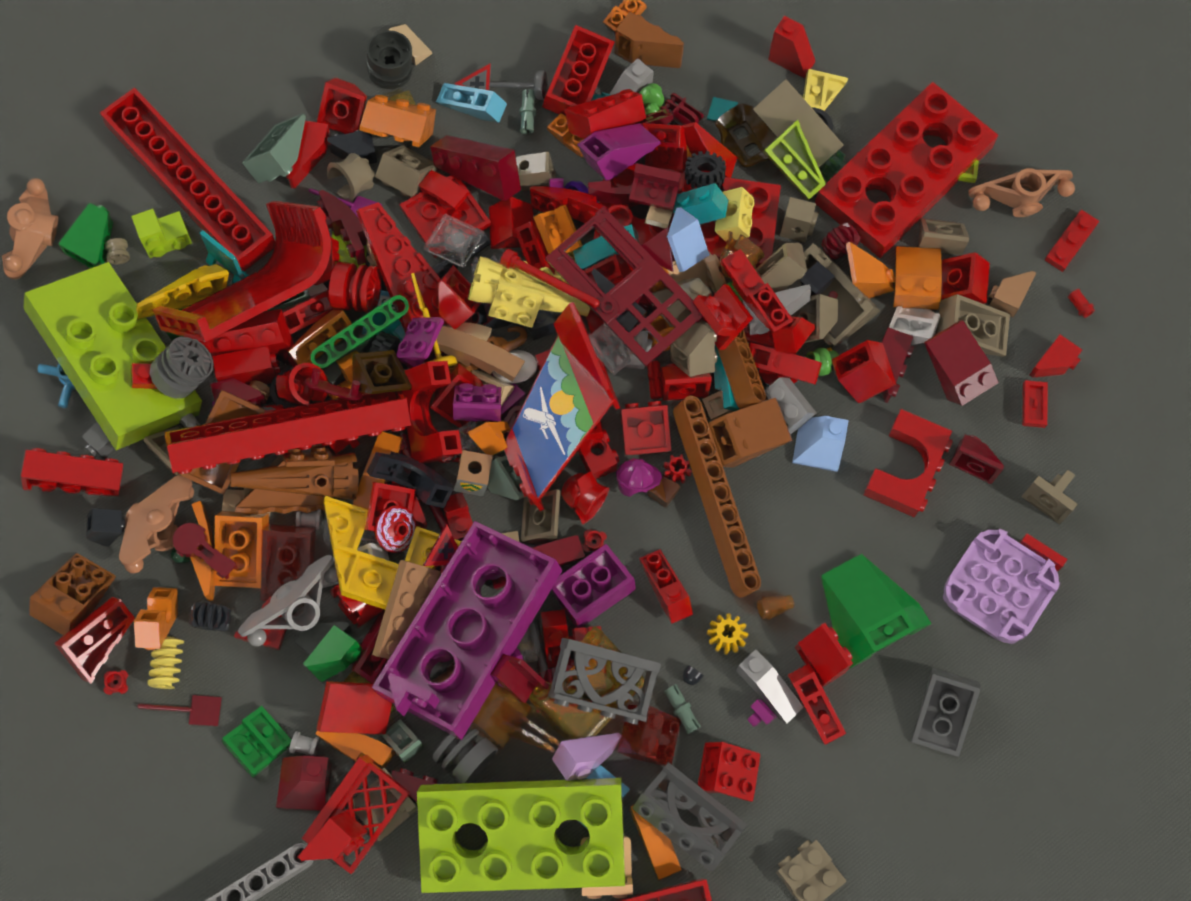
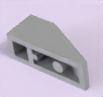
M808 284L776 292L775 294L791 316L810 301L811 287ZM743 301V305L753 317L747 325L750 335L764 334L770 331Z
M757 650L739 664L736 672L786 724L804 708L774 667Z

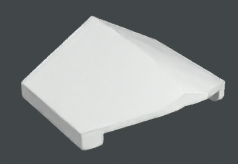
M898 306L889 328L913 336L911 345L920 344L934 336L941 316L930 309L902 308V306Z

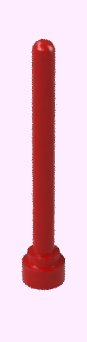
M507 249L503 253L500 264L507 269L518 268L591 307L596 308L599 306L600 302L598 299L520 260L517 252Z

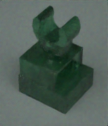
M840 150L834 153L820 169L822 177L827 182L847 164L844 160L846 155Z

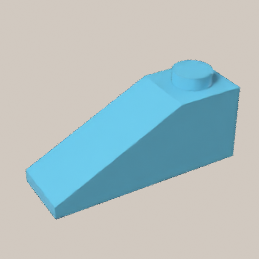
M448 83L443 84L436 100L438 104L481 120L496 123L500 122L507 105L494 91Z

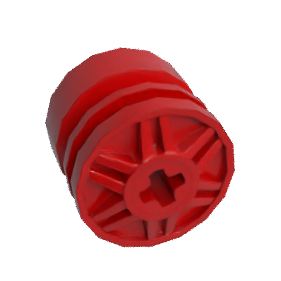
M337 262L329 282V301L331 307L346 311L351 310L353 307L356 312L364 311V313H369L377 308L382 284L379 268L377 266L368 267L367 265H360L357 268L355 263Z

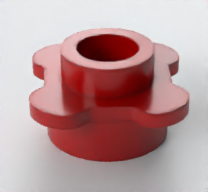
M586 530L584 532L585 542L582 544L584 552H595L601 548L607 539L606 533Z
M107 671L104 674V692L107 695L115 692L125 694L128 691L126 679L129 675L127 671Z

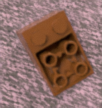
M629 12L616 29L614 54L630 63L639 59L645 65L681 67L684 42L677 36H672L663 31L661 27L647 22L642 16Z
M776 398L726 414L708 423L723 467H736L793 441Z
M76 553L30 597L29 615L60 634L65 635L92 613L116 578V575Z

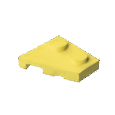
M808 69L803 98L811 107L825 111L845 86L848 78Z

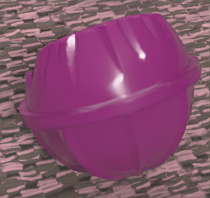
M632 458L624 462L616 472L618 488L623 495L628 497L638 492L646 493L648 490L658 486L662 479L661 472L643 459Z

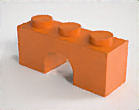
M153 587L147 597V610H140L134 620L135 647L146 650L161 648L178 616L177 588Z

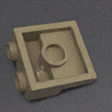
M808 839L797 848L800 852L792 859L788 855L778 863L780 869L776 872L797 901H823L847 882L831 862V857L817 840L811 843Z

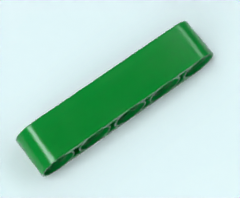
M401 295L390 298L315 348L311 353L312 363L321 369H325L404 317L409 309L407 299ZM395 301H401L404 303L405 309L400 313L394 312L392 304ZM381 313L385 316L386 321L383 325L378 326L373 323L372 318L375 314ZM362 326L366 329L367 334L364 338H356L353 331L356 327ZM336 340H345L347 348L344 351H337L334 348ZM325 352L328 355V360L325 364L315 362L317 353Z

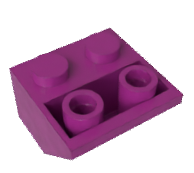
M468 383L455 386L453 420L500 422L501 387L493 384H486L481 387Z

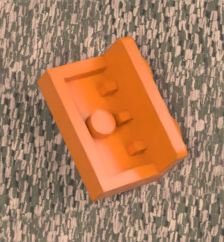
M566 205L534 216L548 254L576 232ZM578 240L565 252L568 254L582 247L581 240Z

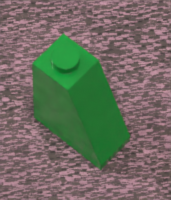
M89 202L58 243L63 253L90 269L104 264L107 256L105 242L110 240L113 221L109 215L110 212L102 205L95 206Z

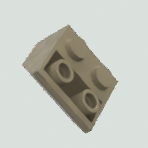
M785 243L755 269L763 282L770 285L774 293L787 290L791 284L801 279L805 272H807L803 247L800 243Z
M701 320L670 345L671 361L689 377L715 372L717 355L714 342L717 339V335L711 326L704 320Z

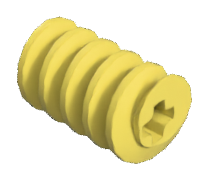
M167 636L161 648L151 652V656L155 659L150 661V666L155 669L149 671V676L153 679L148 680V686L159 689H175L172 683H177L180 679L174 677L173 674L180 673L181 669L174 667V664L182 663V660L175 656L183 653V650L176 647L177 645L184 644V640Z

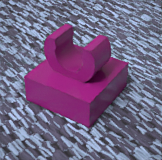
M758 699L751 705L755 713L747 720L754 727L762 720L766 724H770L777 716L762 699Z

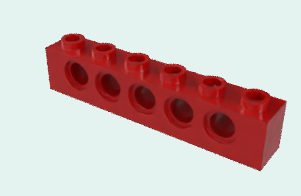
M551 349L535 355L539 372ZM605 429L602 430L603 438L585 440L577 450L587 472L591 471L595 479L617 471V462L620 461L616 450H611L608 444L610 439ZM594 448H600L603 451V453L600 455H595L591 452V450Z

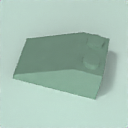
M304 114L276 124L242 162L258 184L264 181L271 182L280 175L285 177L293 170L292 166L298 159L306 119Z

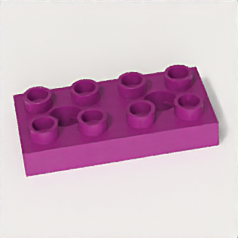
M474 521L372 688L382 698L395 704L388 679L391 672L433 692L440 700L435 709L428 705L422 708L412 702L408 712L462 740L496 683V680L490 675L503 654L513 655L561 574L562 569L556 559ZM501 576L506 578V585L501 593L494 597H482L481 589L487 580H495ZM455 660L454 672L447 680L440 683L431 682V671L438 662Z

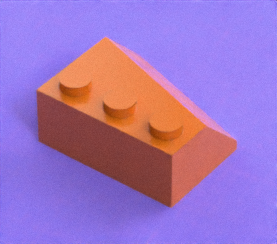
M375 95V97H372L367 102L359 130L381 137L393 135L395 141H413L412 146L420 147L433 135L436 109L430 108V105L425 103L412 105L409 104L408 100L396 99V101L388 100L387 96Z

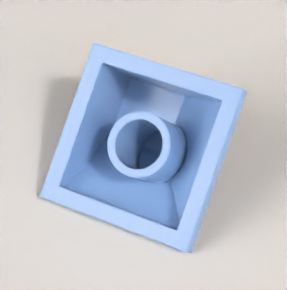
M830 416L813 417L797 431L792 463L837 472L849 420Z

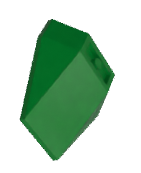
M863 554L821 575L832 628L838 635L837 641L842 648L846 647L852 655L851 661L853 664L849 669L864 662L874 653L909 634L911 636L932 624L920 604Z

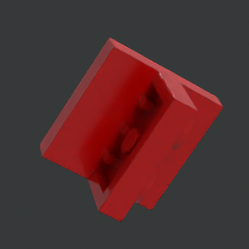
M723 284L713 297L698 295L693 300L704 316L702 320L709 324L716 333L717 339L714 343L720 350H725L753 319L732 288L726 284Z

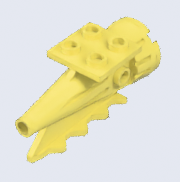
M479 257L468 300L491 304L488 316L532 328L539 310L562 313L571 302H574L580 315L588 316L590 307L586 303L518 268L507 269L500 263L486 257ZM548 267L540 269L567 283L561 276L554 275Z

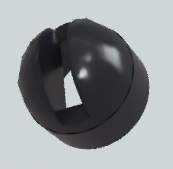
M687 665L683 672V679L689 685H696L704 676L690 665Z

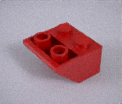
M866 340L832 359L839 382L858 403H862L896 385L884 345L881 342Z
M823 623L807 635L795 647L804 663L811 666L822 687L845 674L853 664L851 653L846 647L842 648L837 641L838 635L832 627H828L826 623Z

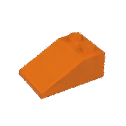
M896 246L893 307L902 306V308L938 310L941 300L942 283L941 249Z
M222 511L215 515L214 549H217L228 559H232L238 568L236 570L233 569L229 573L227 580L218 576L214 570V586L262 588L269 538V513L255 514Z

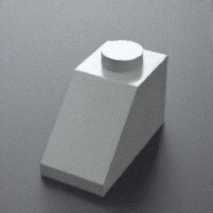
M636 59L622 73L610 95L625 89H632V91L639 93L643 87L653 83L654 71L641 60Z

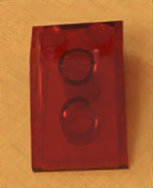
M269 524L263 530L260 600H268L281 586L290 581L298 580L308 566L313 564L316 528Z

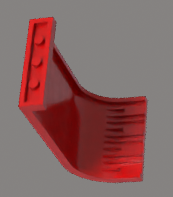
M280 201L267 203L266 206L276 235L274 252L268 263L252 275L182 310L164 306L152 309L160 329L165 332L207 342L314 285L323 275L331 253L330 233L326 224V215L321 207Z

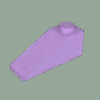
M620 733L561 741L552 760L566 781L587 778L613 753L621 735Z

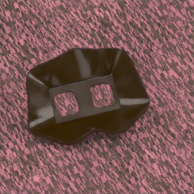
M742 103L729 109L716 120L715 126L719 129L721 144L732 152L744 167L753 166L766 160L771 161L763 150L777 136L753 110L754 106ZM744 127L749 135L739 140L733 131ZM755 144L760 152L753 156H748L744 148Z

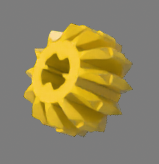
M727 613L726 620L721 615H718L717 622H710V626L713 629H709L707 635L712 637L709 640L710 645L717 643L715 651L718 652L723 647L724 654L728 655L730 648L734 653H737L739 650L738 646H745L746 642L743 639L748 637V633L742 631L746 628L745 623L738 625L739 616L735 617L733 621L731 620V614ZM724 630L732 632L731 638H728V635L726 637L723 636Z

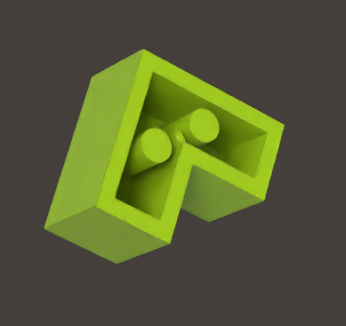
M154 209L131 216L149 258L161 257L167 252L175 249L180 250L192 244L180 211L161 218H157Z

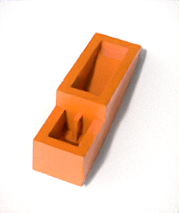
M318 730L315 733L320 739L355 762L359 757L368 755L374 760V763L385 768L395 754V751L389 746L362 734L319 732Z

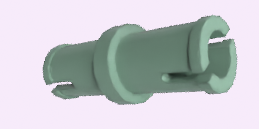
M527 89L522 91V107L519 109V114L521 115L520 132L526 135L527 130H529V134L534 133L533 126L536 108H534L535 94L532 89H528V94Z
M677 684L663 691L674 708V715H678L687 734L701 727L690 709L692 707L690 702H686Z

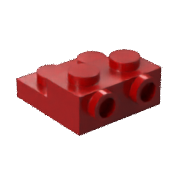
M661 401L648 402L647 407H639V403L625 404V409H620L625 455L671 451L667 405H662Z

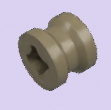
M114 238L105 242V249L108 251L107 261L110 264H124L130 260V254L126 250L128 248L127 240Z

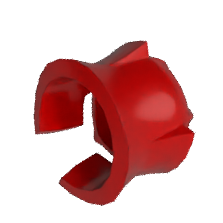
M313 363L299 364L283 375H277L276 389L278 396L290 403L301 406H309L308 401L310 399L323 402L327 397V393L306 386L305 380L311 377L314 368L321 370L319 379L328 382L327 376L320 367Z
M591 471L586 474L579 473L571 476L564 483L561 490L563 499L568 506L576 510L575 512L582 524L587 523L595 516L609 493V487L599 484Z

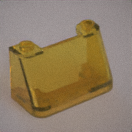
M596 626L585 635L582 642L622 653L606 634ZM595 659L589 660L588 663L591 667L585 666V670L596 667ZM607 660L601 671L593 675H587L590 684L599 696L606 695L622 685L613 677L611 661ZM621 667L618 673L621 678L626 680L628 677L623 675L626 674L627 669ZM576 675L568 676L562 683L563 690L567 694H573L576 691L574 685L568 686L571 681L578 680ZM643 676L635 684L640 689L644 684ZM547 682L550 685L548 690L535 687L529 697L530 701L551 727L567 740L594 737L612 719L600 715L601 710L593 708L592 713L578 710V704L569 702L568 707L554 704L555 698L548 697L552 685L550 682ZM633 690L628 692L632 697L636 694ZM585 693L580 698H578L584 701L592 702ZM627 699L624 702V706L628 703L630 699ZM614 701V702H612V703H610V704L604 705V706H608V707H612V708L618 709V708H617V705H616V701Z

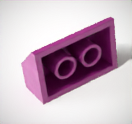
M605 544L560 575L551 591L561 608L565 609V614L575 627L582 628L635 591L636 587L633 576L609 546Z

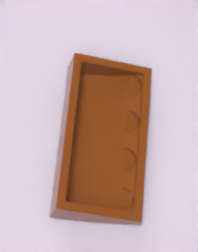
M221 390L205 424L261 414L265 412V409ZM220 463L211 469L195 468L190 473L180 474V476L224 495L230 484V473L236 471L239 463Z

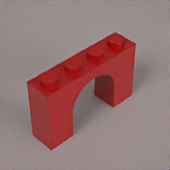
M448 361L426 362L405 370L412 386L411 390L402 391L407 398L411 426H407L412 458L421 463H430L462 454L459 430L437 432L432 425L429 413V404L433 392L438 388L451 384Z
M900 409L889 437L914 447L920 453L924 462L923 474L917 478L906 480L875 468L863 495L914 518L919 511L923 513L928 499H925L927 491L932 492L936 483V479L933 476L936 471L940 472L945 461L941 458L943 452L948 453L953 442L952 439H949L952 430Z

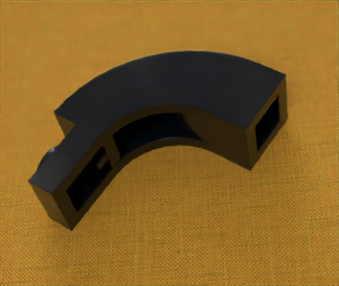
M392 451L390 455L376 452L367 470L370 477L393 481L407 488L415 489V493L427 505L444 508L454 489L435 470L413 458Z

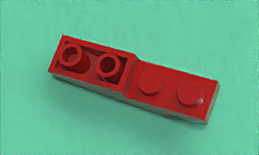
M530 187L531 204L534 209L548 212L566 205L571 218L583 223L588 222L604 206L597 203L596 196L584 192L558 187Z
M741 249L721 260V265L733 281L732 286L750 310L770 331L775 333L794 321L770 285L763 282Z
M748 343L757 369L816 385L822 365L821 362L792 353L775 351L774 348Z

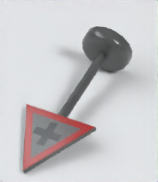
M491 63L454 83L455 85L489 91L490 87L534 88L535 97L540 101H544L548 90L547 73L545 70H538L536 72L534 83L490 82Z

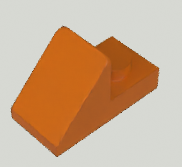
M486 422L469 431L468 434L485 454L494 455L507 448L504 433L510 431L508 422Z

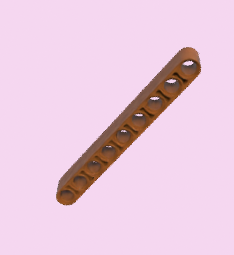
M688 396L674 407L673 415L731 590L737 597L744 598L760 588L761 579L703 406L697 397Z

